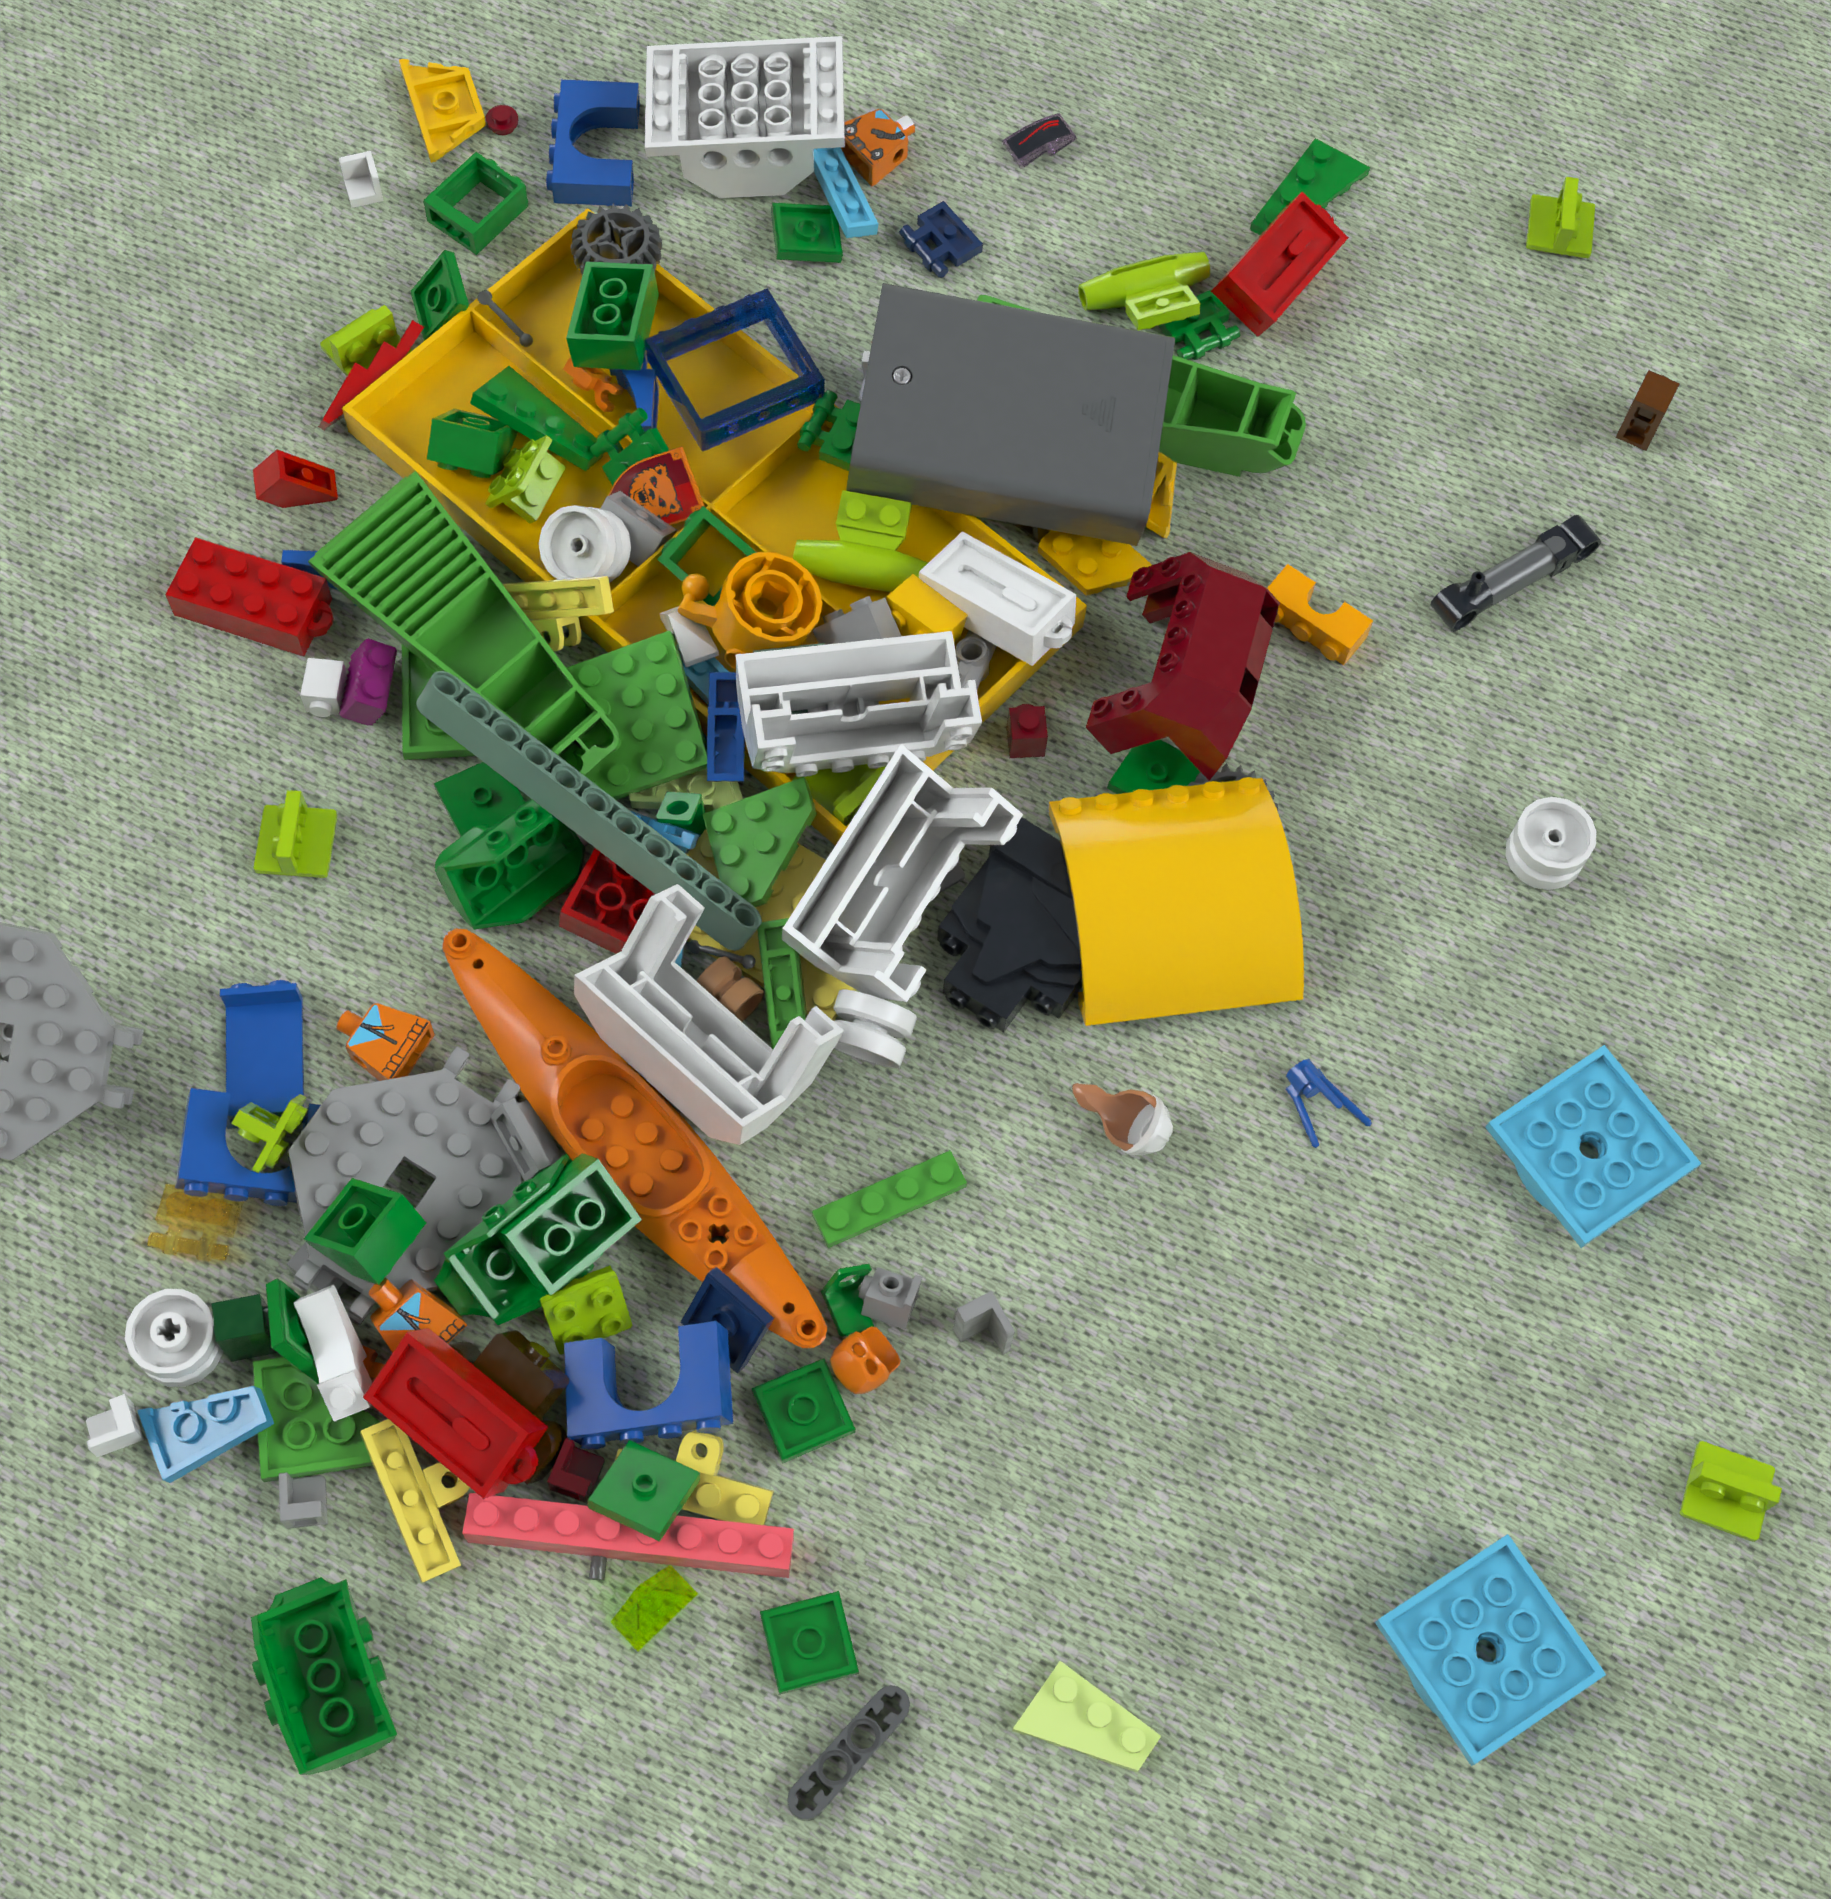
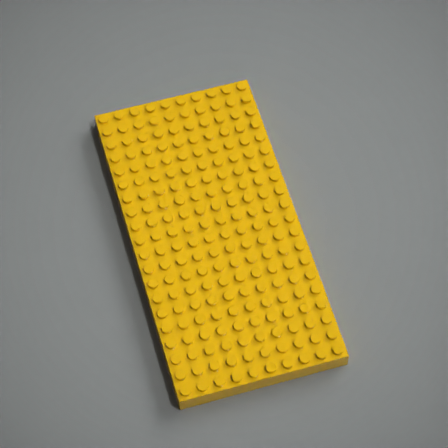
M588 208L488 289L496 305L524 333L532 336L533 343L530 346H522L520 338L488 305H483L479 303L478 299H475L465 311L459 312L342 408L350 434L402 478L408 477L416 471L454 522L525 582L557 580L547 571L541 560L539 550L541 529L549 516L560 508L572 505L601 508L613 487L602 468L611 458L606 452L599 461L587 471H584L552 451L547 450L549 454L566 468L537 521L528 523L504 503L493 508L485 504L491 494L488 492L490 484L497 476L502 474L503 470L491 475L490 478H480L471 475V470L458 467V470H447L438 467V462L427 460L432 418L452 409L492 417L470 404L472 394L508 366L513 368L596 438L605 430L611 431L617 426L619 419L626 413L632 414L637 410L632 397L624 389L622 395L608 393V399L615 407L612 412H604L596 404L595 391L593 389L586 391L579 388L573 383V377L563 370L568 359L571 358L566 337L582 279L581 270L577 269L574 264V255L571 252L573 230L577 229L578 221L586 220L588 211L592 212ZM656 264L655 277L659 296L646 346V355L648 359L647 369H655L660 388L657 429L669 450L683 446L705 508L757 553L775 552L793 558L797 540H840L836 520L842 490L846 491L849 471L820 460L819 451L821 447L812 444L808 452L802 451L797 446L801 437V428L805 422L810 421L814 414L813 406L817 399L822 398L823 395L663 267ZM601 368L612 377V383H617L616 376L610 375V369ZM825 420L821 429L829 433L834 424ZM518 432L511 450L524 447L531 439ZM627 435L619 442L623 449H625L632 443V440ZM912 505L906 538L896 551L930 562L963 531L1062 586L976 516ZM685 521L671 525L677 529L672 538H676L684 529ZM710 525L677 565L688 575L695 573L703 575L710 585L709 593L714 597L723 586V582L729 572L740 559L747 557V555L715 527ZM664 545L660 546L639 567L629 560L621 575L609 583L614 612L602 615L579 616L581 630L607 652L667 631L660 618V613L680 606L684 594L682 592L683 582L657 560L662 554L661 551ZM812 575L819 586L822 599L820 618L814 628L825 624L822 617L842 609L843 613L846 614L852 611L850 604L870 596L871 601L874 602L886 598L891 592L835 583ZM1076 597L1075 624L1072 626V637L1083 627L1087 605L1078 597ZM703 600L696 602L698 604H707ZM758 610L760 613H762V614H763L764 616H766V617L772 618V617L774 616V615H768V614L763 613V612H761L760 610ZM706 626L719 652V656L715 658L729 672L736 673V670L726 663L724 659L726 650L723 649L714 635L712 627ZM965 627L963 628L961 637L955 644V649L959 641L964 639L969 631ZM813 630L802 645L817 642ZM997 646L989 662V675L980 682L977 689L982 723L1060 648H1050L1031 666ZM689 686L703 734L707 736L709 706ZM910 698L878 701V703L883 705L909 702ZM745 741V769L768 789H772L793 781V778L796 776L795 772H766L761 769L752 768ZM954 750L926 757L923 763L934 771ZM813 799L817 815L811 825L836 846L848 825L845 826Z

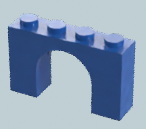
M561 79L560 93H554V113H558V118H552L551 135L552 139H555V144L549 145V164H553V170H547L546 175L547 190L553 192L554 203L612 206L614 203L615 206H625L627 204L632 207L634 189L633 161L592 158L580 153L573 145L582 134L597 128L638 129L640 113L639 83Z
M191 1088L186 1104L175 1188L184 1189L185 1194L197 1197L207 1196L208 1192L224 1194V1198L231 1201H246L248 1197L264 1199L265 1204L272 1206H285L288 1202L297 1203L290 1166L278 1172L257 1173L240 1165L231 1155L225 1136L231 1093ZM309 1103L308 1112L304 1117L303 1129L321 1105Z
M717 1321L678 1326L680 1356L678 1382L673 1392L664 1402L644 1411L628 1410L620 1401L616 1385L615 1347L603 1338L564 1343L565 1374L569 1378V1384L566 1387L567 1437L580 1444L583 1449L604 1448L606 1446L605 1442L620 1440V1443L627 1444L631 1440L635 1443H641L644 1441V1436L658 1435L662 1439L681 1437L682 1431L696 1429L698 1433H715L721 1430L722 1425L733 1424L728 1330Z

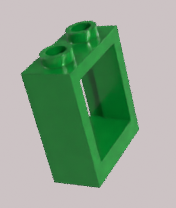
M477 152L470 156L423 200L427 222L475 255L482 251L528 207L526 185L519 177L511 176L505 172L494 160L486 159ZM481 182L503 197L504 200L479 223H476L454 208V206Z
M702 506L699 511H694L685 521L684 529L678 536L667 541L662 548L661 556L657 560L683 582L689 575L677 564L710 525L715 527L745 555L749 556L757 552L707 508ZM722 587L714 597L709 593L703 601L708 605L715 606L720 599Z

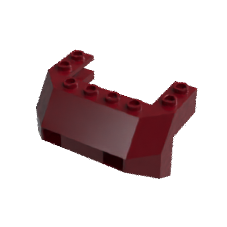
M1187 552L1176 557H1169L1160 563L1148 567H1141L1133 572L1126 598L1129 601H1133L1148 595L1142 616L1150 624L1170 617L1153 678L1150 683L1095 700L1091 707L1086 729L1110 754L1169 737L1207 780L1210 781L1226 761L1252 710L1280 603L1268 588L1245 572L1195 553Z

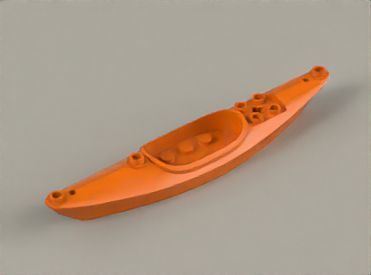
M456 928L449 931L444 937L442 948L460 989L514 1081L520 1086L521 1092L569 1158L573 1161L582 1153L598 1158L642 1220L635 1227L697 1279L703 1282L708 1272L718 1267L774 1317L768 1330L801 1348H815L819 1346L826 1338L827 1325L809 1290L749 1200L688 1122L657 1089L611 1049L592 1027L503 953L467 929ZM724 1236L726 1242L722 1244L717 1240L712 1243V1238Z

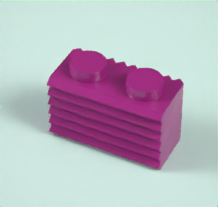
M368 638L350 656V667L347 669L349 673L346 675L348 679L345 681L347 685L344 687V698L341 700L343 704L340 706L342 710L339 712L342 718L373 726V723H376L378 718H381V715L386 713L397 655L395 647Z

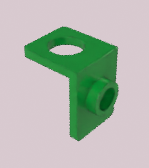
M667 791L656 815L657 822L669 823L702 835L706 830L702 815L705 813L702 794Z
M870 1264L838 1269L821 1290L823 1299L841 1337L848 1336L854 1332L861 1333L869 1327H874L870 1317L861 1315L864 1301L858 1297V1287L863 1282L865 1275H868L872 1270ZM852 1275H856V1276H854L853 1278H851L850 1280H847V1281H844V1282H840L841 1280H843V1279L846 1278V1277H849V1276H852Z

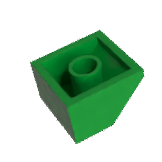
M452 409L432 418L427 460L438 462L437 466L443 469L458 470V467L471 470L470 474L473 476L490 478L491 475L504 469L503 461L511 451L518 431L493 417Z
M351 1178L305 1236L304 1240L351 1275L379 1285L391 1272L393 1266L409 1245L415 1241L416 1236L427 1222L403 1194Z

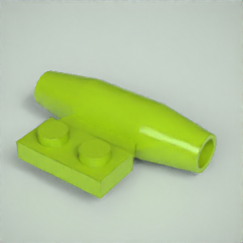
M1205 252L1162 255L1124 265L1079 284V299L1085 311L1126 307V314L1137 330L1151 329L1157 325L1184 320L1187 317L1200 314V302L1189 287L1210 277V263Z
M842 490L836 520L840 540H797L793 559L805 567L812 575L835 583L884 592L894 591L912 574L919 578V571L929 563L896 551L906 538L912 508L911 502Z

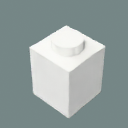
M307 659L300 694L306 712H310L318 717H328L331 714L340 715L339 712L342 710L340 706L343 704L341 700L344 698L343 693L345 692L344 687L347 685L345 681L348 679L344 661Z

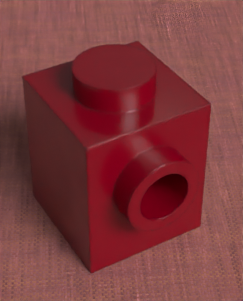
M1021 704L1017 707L1009 708L1006 725L1009 759L1045 757L1048 741L1045 706Z

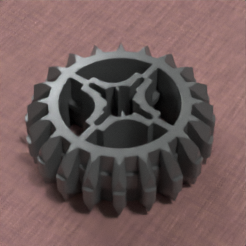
M614 203L608 210L599 206L597 214L588 211L586 220H579L577 229L573 230L571 252L574 255V264L577 269L581 270L582 275L586 262L653 264L655 273L656 264H660L662 258V239L660 238L657 224H653L650 215L643 216L640 208L631 212L627 204L622 209H617Z

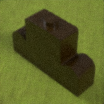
M518 1330L496 1334L482 1353L470 1342L449 1344L548 1426V1429L534 1447L538 1457V1466H536L533 1476L524 1481V1483L528 1485L542 1480L554 1466L564 1440L567 1438L566 1431L560 1424L555 1421H543V1416L569 1384L568 1376L548 1359L550 1354L543 1346L533 1341L530 1342Z

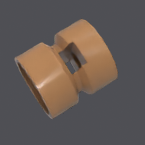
M724 956L708 966L699 976L697 982L743 1022L759 1006L764 997V991L749 977L741 978L742 970L728 957Z

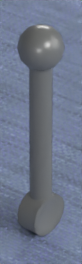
M482 290L478 294L477 299L479 303L488 305L520 338L522 346L528 347L533 343L532 336L524 333L492 300L491 292Z
M690 940L687 944L688 949L694 954H698L701 951L718 957L726 956L731 961L741 963L746 969L753 968L756 963L752 955L740 956L714 947L701 946L696 940Z

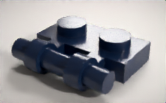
M944 201L918 215L917 225L920 228L914 231L909 225H904L899 231V234L905 240V246L911 252H916L922 259V265L929 272L933 271L938 278H943L949 271L943 263L947 259L955 267H958L982 253L983 243ZM931 239L937 248L931 250L925 242Z

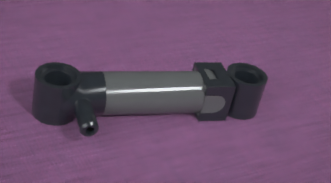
M1574 515L1560 526L1556 525L1538 535L1536 542L1484 572H1474L1470 580L1461 585L1453 583L1447 586L1433 598L1430 605L1452 632H1456L1471 623L1479 613L1548 574L1552 578L1568 569L1572 562L1578 563L1589 557L1600 546L1601 540L1580 515Z

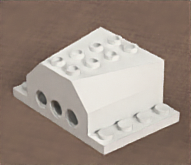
M842 36L647 46L646 157L680 155L683 178L718 198L785 195L814 172V149L845 147Z

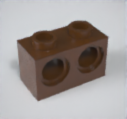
M1648 370L1615 438L1647 451L1680 383Z

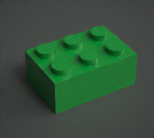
M586 262L566 337L574 367L641 370L659 296L653 264Z
M582 1153L563 1168L552 1188L495 1234L533 1286L551 1296L642 1219L600 1160Z

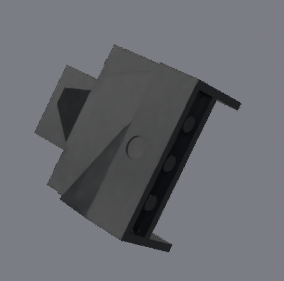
M1021 817L1016 825L1017 831L1015 835L1005 845H990L988 859L954 902L950 912L938 926L937 941L940 942V946L944 951L952 956H958V954L961 956L944 979L943 994L946 995V1000L958 1009L962 1010L965 1007L976 1014L977 1020L983 1026L989 1029H995L996 1027L1003 1033L1028 999L1032 1001L1033 1007L1040 1013L1047 1016L1052 1014L1059 1019L1083 987L1076 914L1061 841Z

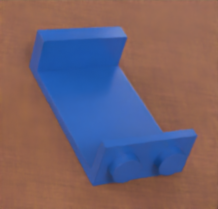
M276 980L270 982L269 985L253 986L247 983H238L232 985L231 988L220 989V997L226 1007V1092L231 1093L226 1128H239L231 1123L239 1109L250 1102L281 1118L290 1100L299 1094L304 1096L303 999L297 983Z

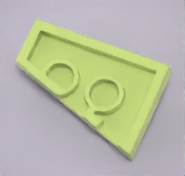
M707 768L653 788L629 794L631 807L639 809H659L667 791L702 794L705 812H710L743 799L738 782L707 781Z
M1059 1661L1012 1729L1014 1732L1047 1741V1743L1065 1747L1134 1772H1138L1161 1738V1735L1061 1661Z

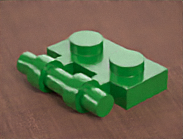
M1211 290L1195 296L1200 302V314L1187 317L1184 320L1158 325L1165 336L1175 338V344L1184 341L1186 344L1185 347L1177 350L1178 357L1187 360L1191 358L1197 360L1204 357L1205 352L1216 347L1219 349L1227 347L1231 344L1232 340L1241 336L1237 325L1227 329L1223 325V323L1229 320L1230 312ZM1206 330L1211 332L1212 335L1200 339L1197 335Z
M827 390L823 397L817 399L813 406L814 414L810 421L805 422L801 428V437L797 446L802 451L808 452L812 444L821 447L819 451L820 460L849 471L861 404L847 399L842 409L834 406L838 398L837 394ZM825 420L834 424L829 433L821 429Z
M638 408L632 414L626 413L619 419L617 426L611 431L605 430L597 437V442L590 447V451L595 457L599 458L607 452L611 458L602 468L612 486L620 475L636 462L669 451L657 428L644 431L641 424L648 419V415L642 408ZM629 435L632 443L623 449L619 441Z

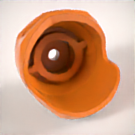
M869 1327L861 1333L854 1332L848 1335L835 1348L830 1358L832 1369L838 1380L853 1394H865L878 1388L886 1382L889 1375L901 1362L894 1347L877 1327Z

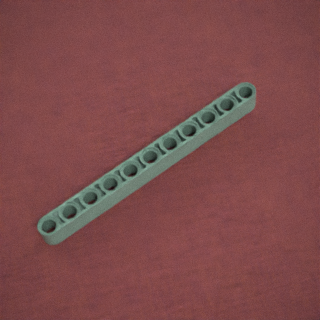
M445 671L433 673L416 701L417 708L423 716L653 893L658 894L676 884L680 885L705 907L696 923L697 927L729 950L736 951L744 947L762 922L759 911L753 905L456 676Z

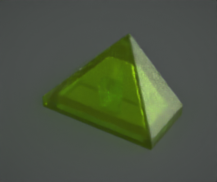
M670 1564L638 1585L610 1623L639 1652L698 1593Z

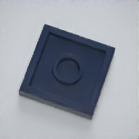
M715 1267L706 1275L680 1323L682 1325L717 1321L728 1330L730 1368L738 1374L748 1364L773 1322L774 1317L718 1267Z

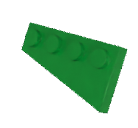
M1315 138L1251 222L1250 231L1261 235L1281 211L1301 192L1315 205H1321L1325 209L1329 202L1338 195L1341 196L1347 192L1356 181L1364 179L1369 174L1371 167Z
M510 366L506 367L472 394L471 405L531 440L536 441L546 435L549 436L552 442L548 450L584 471H587L603 457L602 455L597 458L590 451V447L597 442L596 437Z

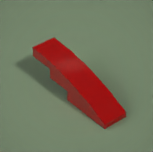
M412 320L396 348L385 341L382 343L368 369L355 362L318 427L326 430L344 417L342 408L402 360L424 327Z

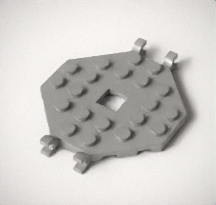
M0 922V1023L14 1025L9 1060H0V1158L14 1160L99 1102L119 1109L123 1108L124 1104H132L134 1089L107 1084L113 1044L126 1048H133L134 1044L140 1045L144 1029L118 1025L108 1011H103L92 994L94 992L78 967L73 966L61 949L63 947L54 933Z
M456 1046L440 1071L333 1089L288 1150V1160L293 1175L295 1194L305 1236L351 1178L384 1187L402 1161L410 1162L434 1178L435 1181L415 1208L427 1223L416 1236L415 1241L409 1245L393 1266L391 1272L386 1276L398 1290L411 1279L428 1291L439 1290L434 1279L444 1263L445 1257L443 1253L483 1221L481 1218L487 1210L497 1204L503 1205L513 1196V1190L522 1183L520 1172L491 1121V1115L503 1102L518 1097L520 1086L508 1079L492 1103L460 1083L456 1078L466 1066V1060L470 1054ZM306 1242L308 1259L294 1275L295 1280L293 1284L307 1292L322 1269L326 1270L361 1293L348 1311L350 1320L360 1326L376 1303L368 1294L374 1283L351 1275Z

